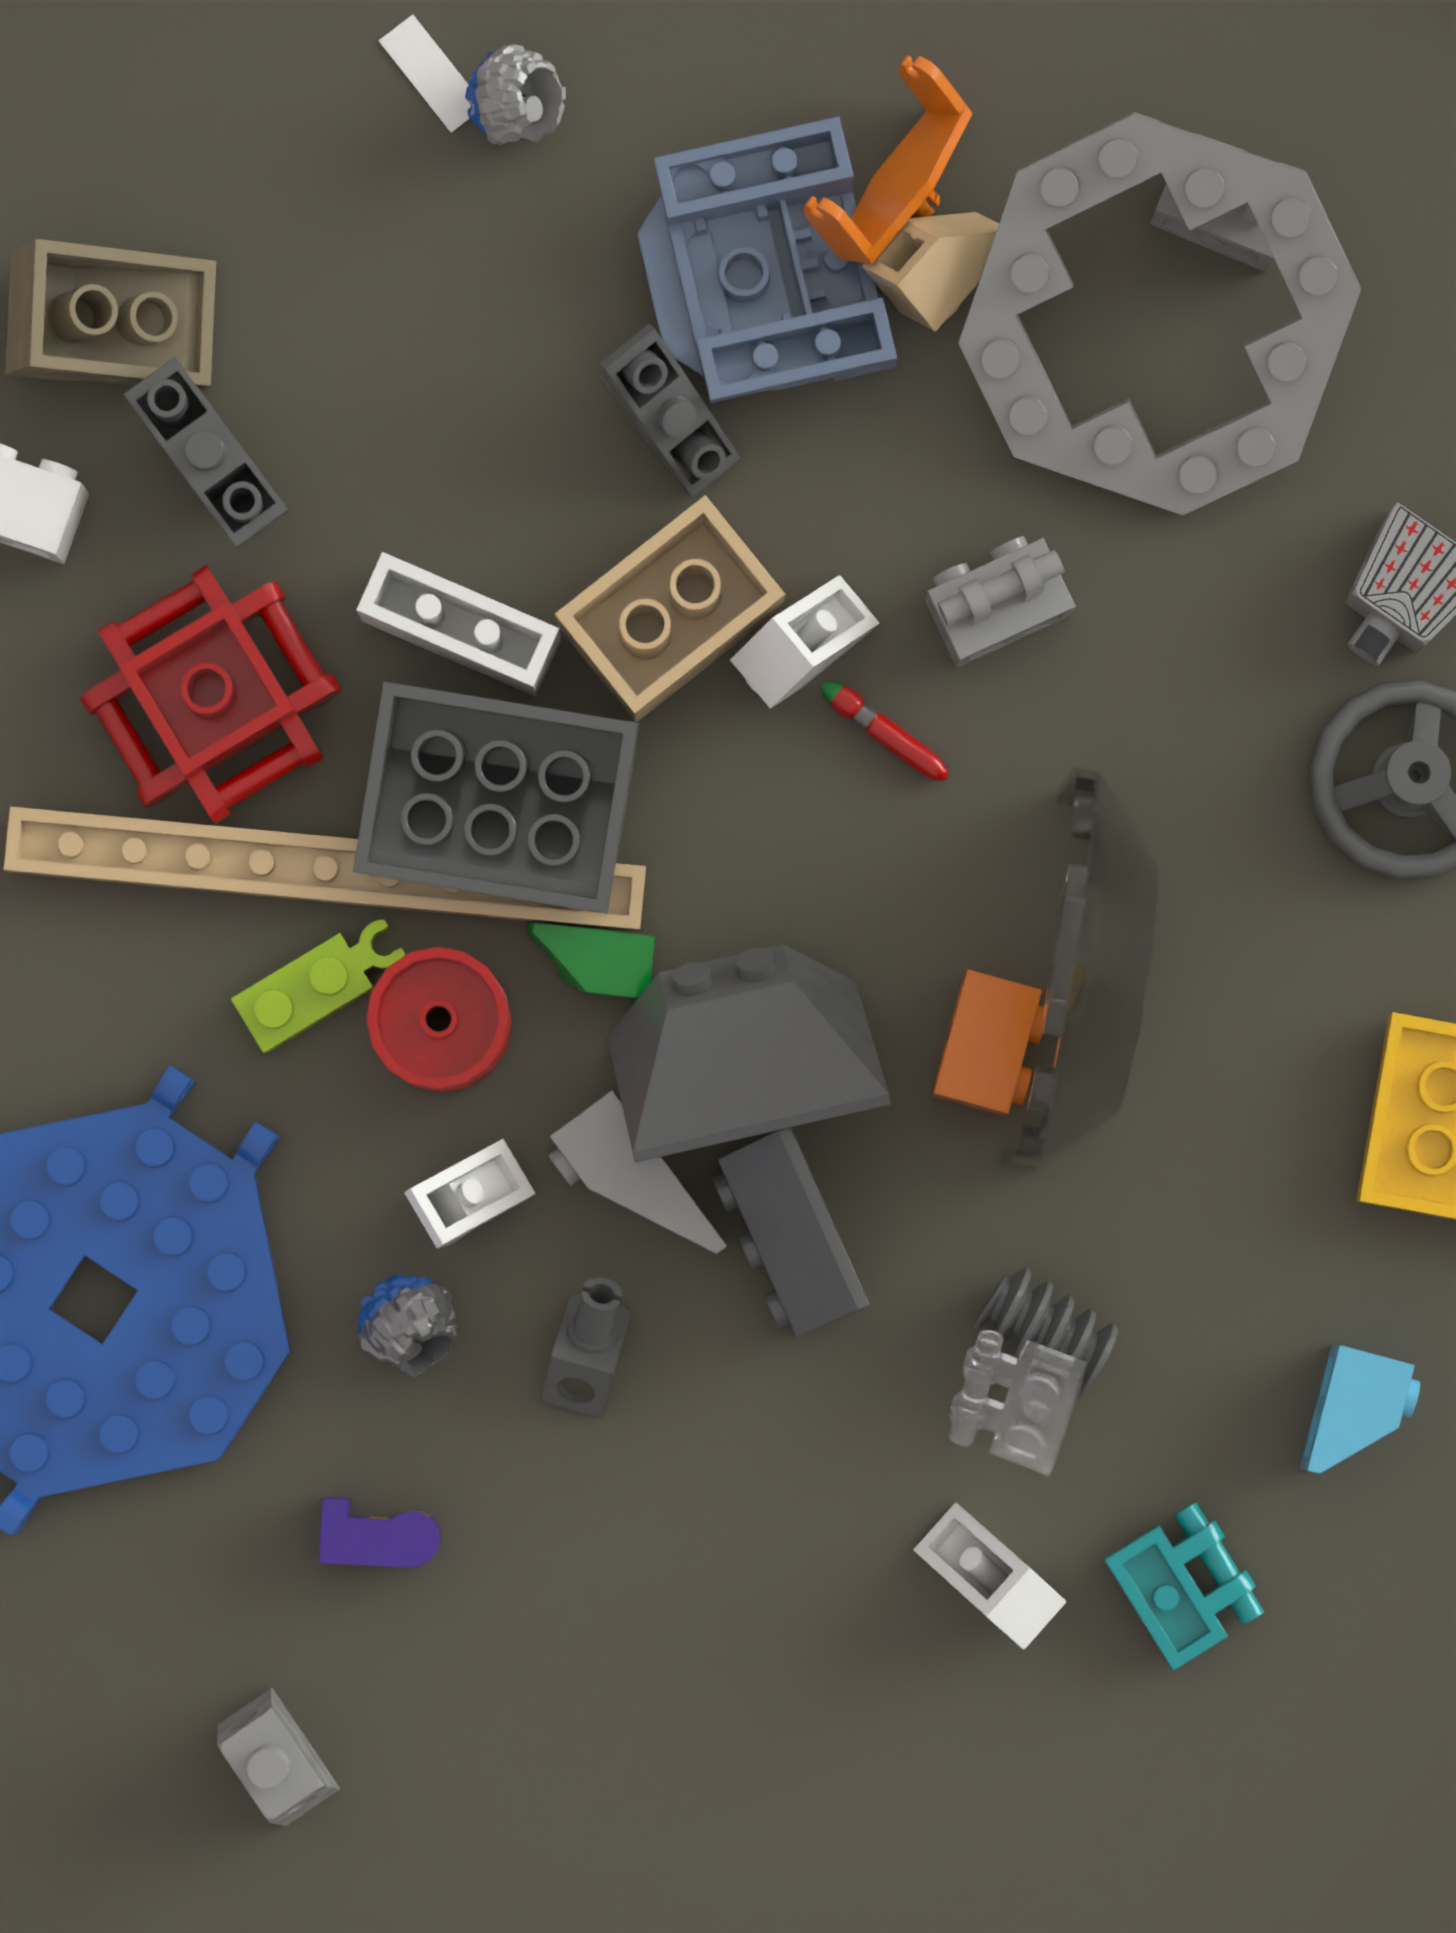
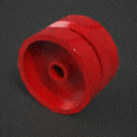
M441 947L410 952L386 968L371 991L366 1017L372 1047L387 1069L416 1089L437 1093H448L470 1088L491 1074L508 1049L512 1028L507 995L489 968L463 951ZM437 1007L445 1008L451 1016L449 1027L440 1032L433 1031L427 1025V1016H435L434 1008Z

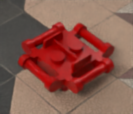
M205 565L190 574L193 578L192 581L119 625L113 620L98 629L101 638L118 664L120 671L86 691L80 697V701L89 715L96 714L139 784L135 792L144 807L157 804L189 782L209 817L216 824L231 815L229 808L302 764L305 763L307 768H310L324 759L299 716L329 701L340 693L342 689L332 673H324L282 604L286 600V596L277 581L267 583L230 604L211 570ZM207 601L212 611L137 656L134 654L131 648L132 645ZM261 616L303 686L289 696H286L243 625L255 617ZM131 691L134 692L176 762L162 772L118 702ZM278 728H284L291 740L290 743L217 787L213 785L206 773L208 770Z

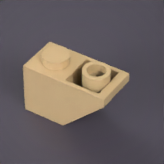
M977 212L910 218L874 263H864L862 268L901 314L936 332L957 311L962 301L979 283L999 223Z

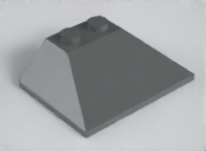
M784 944L769 948H753L738 955L703 963L691 962L677 969L659 972L607 1036L635 1163L891 1105L856 981Z

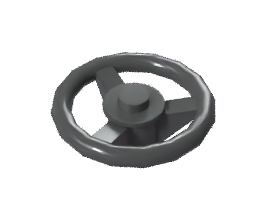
M1421 679L1381 682L1346 700L1321 729L1309 766L1312 807L1330 841L1361 868L1398 880L1439 877L1456 868V795L1449 786L1451 780L1450 762L1445 753L1438 747L1441 712L1448 714L1456 721L1455 690ZM1414 705L1407 741L1386 749L1376 760L1372 774L1336 786L1334 770L1343 742L1363 719L1387 707ZM1379 802L1385 810L1403 818H1416L1428 813L1454 841L1431 853L1401 855L1373 846L1350 826L1343 812Z

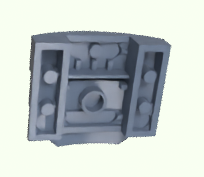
M839 116L654 158L661 196L637 233L661 339L679 365L704 377L710 403L767 390L777 391L831 378L834 381L896 368L897 355L883 297L878 298L875 282L862 268L864 263L839 260L803 213V207L811 196L817 199L818 204L823 197L833 201L846 212L850 219L856 209L853 194L854 175Z

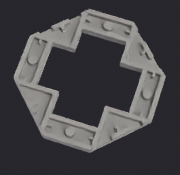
M1133 112L1018 169L958 344L1013 457L1183 516L1299 461L1360 295L1361 287L1306 171L1251 154L1235 146L1197 133L1193 134ZM1162 173L1189 231L1248 202L1301 316L1244 343L1245 350L1270 400L1269 402L1156 455L1129 399L1073 426L1071 425L1018 314L1074 286L1047 230L1048 228Z

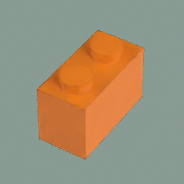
M968 969L963 976L931 1096L1000 1116H1006L1009 1113L1011 1103L1022 1106L1032 1074V1069L1022 1067L1028 1042L1039 1045L1049 1012L1048 1007L1038 1005L1042 990Z

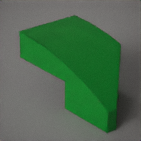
M539 923L527 925L528 936L534 943L540 944L558 968L559 972L557 974L566 986H576L580 993L637 1000L651 982L655 936Z

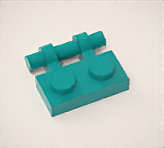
M1196 1501L1174 1514L1187 1536L1173 1546L1161 1527L1156 1525L1103 1558L1173 1671L1228 1637L1215 1616L1217 1612L1230 1605L1242 1625L1249 1623L1264 1613L1263 1608L1251 1591L1256 1587L1255 1583L1246 1569L1238 1570L1221 1543V1540L1225 1538L1222 1530L1215 1520L1208 1522ZM1198 1555L1217 1583L1214 1589L1202 1595L1184 1566L1185 1563Z

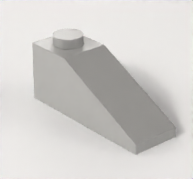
M610 1091L550 1136L558 1148L548 1156L570 1186L582 1179L590 1191L716 1255L727 1247L662 1157L635 1163L622 1103L613 1091Z

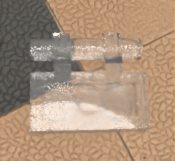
M983 1330L979 1332L975 1346L968 1349L965 1355L962 1373L966 1378L962 1392H958L953 1396L948 1416L952 1426L949 1438L957 1445L969 1446L974 1441L976 1431L982 1428L995 1433L989 1453L1050 1476L1060 1452L1087 1362L1030 1340L1025 1341L1018 1358L1000 1352L1004 1339L999 1333L992 1330ZM997 1383L1009 1388L1004 1403L987 1397L990 1385Z

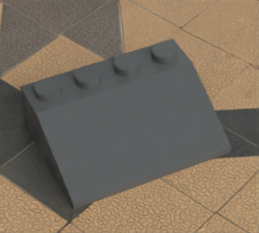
M383 681L353 872L607 914L629 796L640 723Z

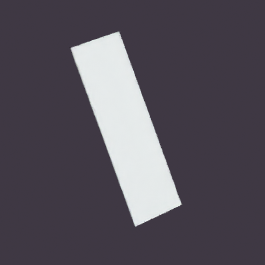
M413 14L378 40L451 133L469 120L467 110L471 105L465 98L466 88L469 86Z

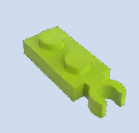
M385 919L377 920L367 925L360 935L359 943L350 948L342 934L339 933L231 998V1001L265 1055L372 991L374 987L365 973L373 968L386 970V968L406 955L402 948L395 950L387 956H380L374 952V939L390 928Z

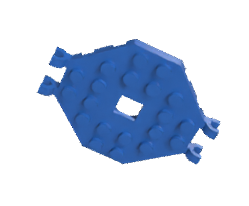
M169 1065L161 1077L150 1100L146 1104L0 1134V1472L17 1483L0 1506V1529L10 1536H13L14 1533L16 1535L20 1533L33 1510L44 1496L220 1460L292 1352L287 1326H285L278 1291L279 1286L269 1237H267L256 1176L281 1137L255 1121L234 1158H230L171 1119L197 1082ZM85 1257H88L138 1290L103 1344L53 1311V1304Z

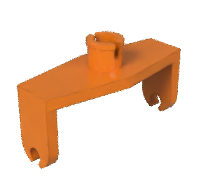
M906 55L898 67V72L926 109V112L873 175L851 219L841 207L825 197L818 204L817 199L811 196L803 207L806 219L839 260L873 264L910 218L929 217L935 212L926 202V198L932 206H938L940 203V196L934 188L973 113L941 70L924 57L918 56L913 63L912 57Z

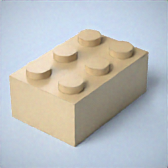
M704 495L557 611L555 619L559 629L632 720L637 723L784 607L786 594L708 497Z

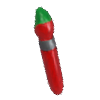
M824 681L821 684L824 697L839 715L851 718L863 731H867L868 735L923 776L935 781L948 779L949 773L946 765L933 751L884 714H880L877 709L864 703L857 691L835 681Z

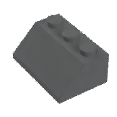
M791 1127L778 1130L718 1159L722 1173L711 1177L726 1212L738 1208L748 1232L737 1237L752 1271L765 1267L774 1290L764 1294V1298L779 1330L791 1326L795 1337H798L870 1305Z

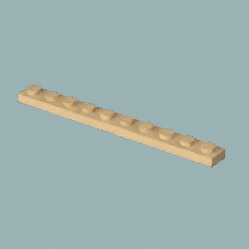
M10 807L3 868L4 871L9 873L629 931L641 930L646 866L616 863L608 913L605 914L354 873L353 868L358 839Z

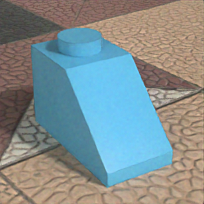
M1331 1345L1299 1469L1321 1474L1398 1429L1402 1416L1411 1418L1420 1390V1381L1412 1379L1415 1365L1342 1345Z

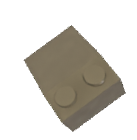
M33 239L12 248L5 375L64 382L137 385L176 357L197 387H210L216 261L43 239Z

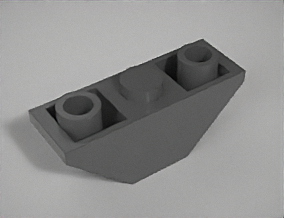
M650 324L646 325L599 364L601 383L626 420L692 498L741 459L653 326Z
M176 357L124 393L125 398L170 461L237 549L289 512Z

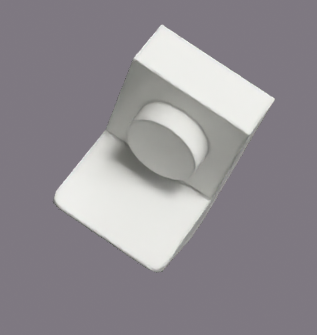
M504 1139L404 1192L436 1248L451 1245L475 1228L536 1194Z

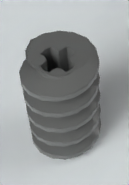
M1027 1267L1021 1268L1011 1277L1005 1275L986 1301L971 1329L976 1332L991 1320L994 1321L996 1327L992 1343L998 1346L1014 1334L1018 1337L1014 1357L1020 1360L1033 1349H1037L1040 1352L1036 1371L1042 1374L1056 1362L1059 1363L1061 1369L1057 1385L1063 1388L1079 1376L1083 1379L1079 1396L1081 1398L1093 1383L1114 1349L1118 1326L1110 1323L1097 1333H1094L1093 1330L1097 1316L1096 1312L1092 1309L1086 1310L1073 1320L1071 1317L1075 1299L1070 1295H1066L1054 1305H1050L1053 1284L1049 1281L1041 1283L1030 1292L1028 1287L1031 1270Z

